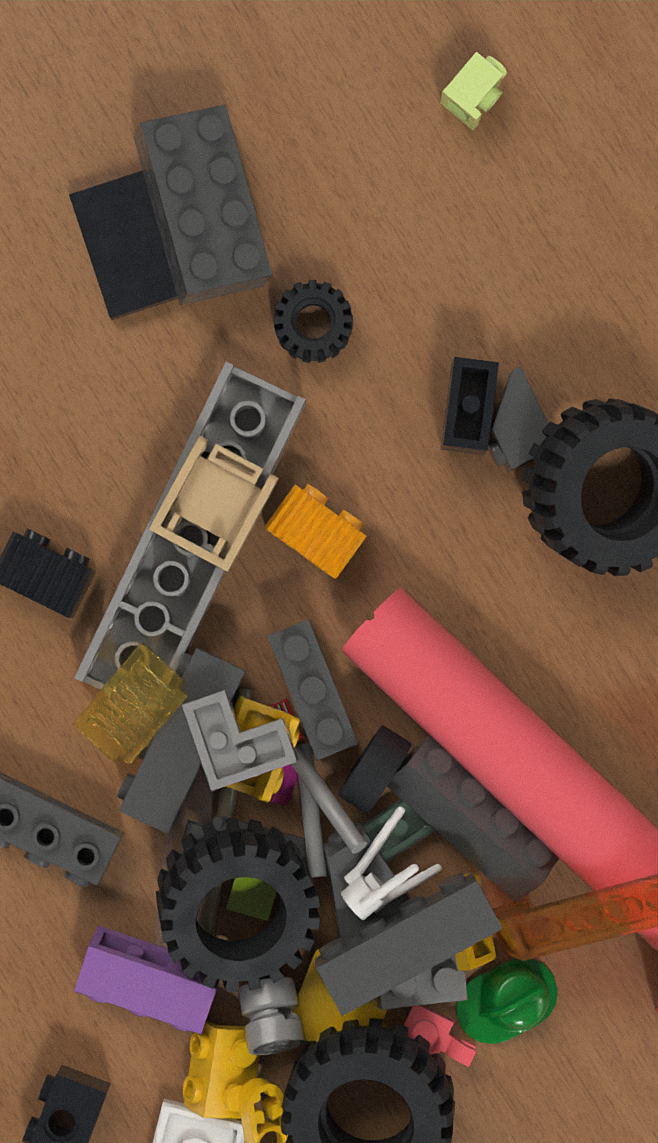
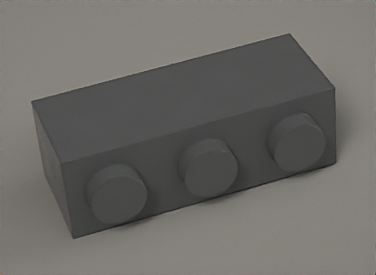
M309 619L268 635L267 637L316 759L320 760L357 745L358 740Z

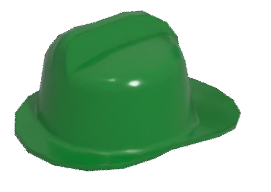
M517 957L505 961L480 974L466 984L467 1000L457 1001L456 1015L459 1025L469 1037L480 1043L487 1044L505 1042L532 1029L550 1016L556 1005L558 988L554 975L545 964L534 958Z

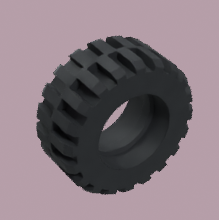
M611 398L606 402L598 399L585 401L582 405L583 410L575 407L568 408L561 412L560 416L563 421L560 424H555L551 421L542 430L546 438L541 445L533 443L528 455L534 457L532 467L526 466L523 470L522 480L529 484V490L522 492L523 505L533 511L528 516L532 528L541 534L540 539L549 548L589 572L600 575L608 572L613 576H627L630 573V567L638 572L652 568V559L658 558V414L637 404ZM628 447L635 452L641 467L639 493L632 506L621 517L606 524L592 525L586 520L582 510L581 491L584 479L593 464L604 454L618 448Z
M370 1018L368 1026H359V1021L354 1019L344 1021L342 1031L337 1032L331 1026L320 1033L318 1042L310 1041L302 1050L300 1060L295 1061L290 1073L281 1106L283 1113L280 1119L281 1131L284 1135L288 1136L286 1143H451L455 1101L453 1100L454 1086L451 1076L445 1075V1062L439 1053L430 1055V1043L421 1035H418L414 1040L407 1036L408 1027L398 1023L395 1024L394 1029L382 1027L383 1019ZM368 1079L382 1082L395 1089L405 1099L411 1110L410 1122L398 1134L383 1140H364L354 1137L342 1130L331 1117L327 1108V1099L330 1093L342 1084L353 1080Z

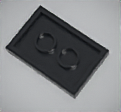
M143 170L69 194L111 321L178 299Z

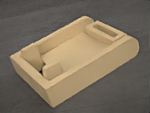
M199 436L149 530L229 573L279 478L270 474L264 483L263 489L257 487L256 484L263 472L262 468L218 444H215L208 459L201 457L207 447L208 439ZM182 518L220 537L212 553L175 534Z

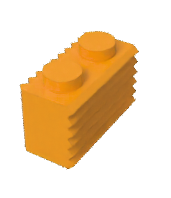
M307 484L303 490L299 486L294 485L264 528L336 580L367 536L360 532L364 524L344 509L339 516L325 506L329 498L310 484Z

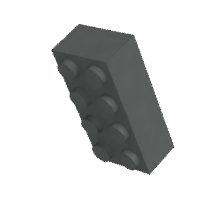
M226 104L140 122L134 140L179 305L182 306L263 287L272 276V271Z

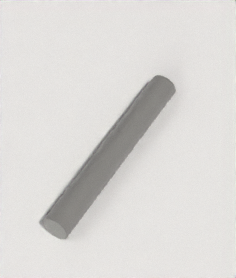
M297 743L294 748L298 761L292 763L291 766L353 854L360 852L366 847L367 842Z
M300 744V748L314 766L311 744ZM298 776L308 869L311 878L324 877L327 874L319 805Z

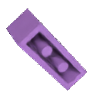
M98 925L88 946L74 991L84 994L96 1002H108L123 1007L134 1015L141 1017L149 1016L170 1023L171 1026L178 1030L193 1031L201 1034L220 979L216 980L213 989L204 986L201 983L199 970L192 979L182 972L180 960L174 963L168 954L167 948Z

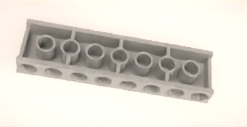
M225 362L74 677L75 679L129 703L152 716L156 715L166 692L169 693L176 678L174 676L185 652L188 653L226 571L150 531L149 528L199 436L208 439L207 447L201 457L208 459L215 444H218L262 468L263 472L256 486L263 489L266 479L270 474L274 473L307 404L306 399L295 396ZM182 518L175 531V534L210 553L213 552L220 538Z

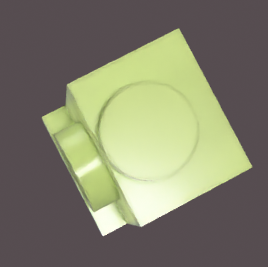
M476 52L443 90L440 104L470 129L474 130L478 126L482 115L479 110L482 109L484 112H488L503 92L498 87L506 76L507 70L495 58L487 56L485 59Z

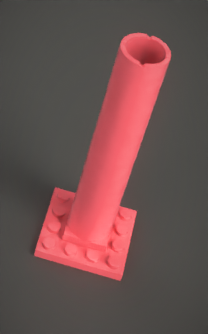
M402 587L397 589L373 612L374 618L372 620L366 619L342 648L344 654L658 952V827L407 590Z

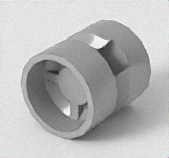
M284 977L273 983L271 978L260 980L262 988L250 991L248 984L239 988L238 996L242 1016L250 1020L244 1027L249 1054L269 1055L289 1051L304 1045L306 1041L302 1019L293 1012L299 1005L295 980Z

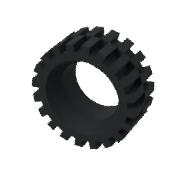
M238 818L225 819V830L216 831L213 822L203 825L204 837L196 840L190 832L181 839L184 851L182 854L174 849L170 851L166 857L168 871L160 869L157 879L159 891H156V903L164 943H167L168 954L174 963L180 960L183 973L192 979L199 970L202 985L213 989L216 980L220 979L223 981L225 991L237 992L239 981H247L251 991L262 988L259 978L269 974L272 982L275 983L284 978L281 968L284 964L287 963L295 969L302 962L299 947L310 951L315 942L311 929L319 930L320 916L317 907H320L306 861L304 857H301L299 848L291 839L286 843L282 831L273 826L268 834L265 835L262 822L249 819L247 829H240ZM239 877L259 879L271 885L280 894L279 909L273 921L263 931L246 939L234 941L219 939L207 933L196 921V913L204 896L216 885L229 879Z

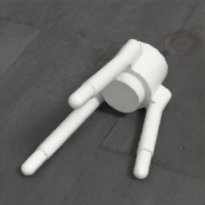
M402 806L398 807L390 819H388L356 867L344 876L349 886L341 892V895L352 911L362 920H365L373 912L377 913L389 902L427 881L442 870L440 864H435L410 878L419 870L418 865L412 864L384 884L372 872L366 877L363 876V873L405 813V809Z

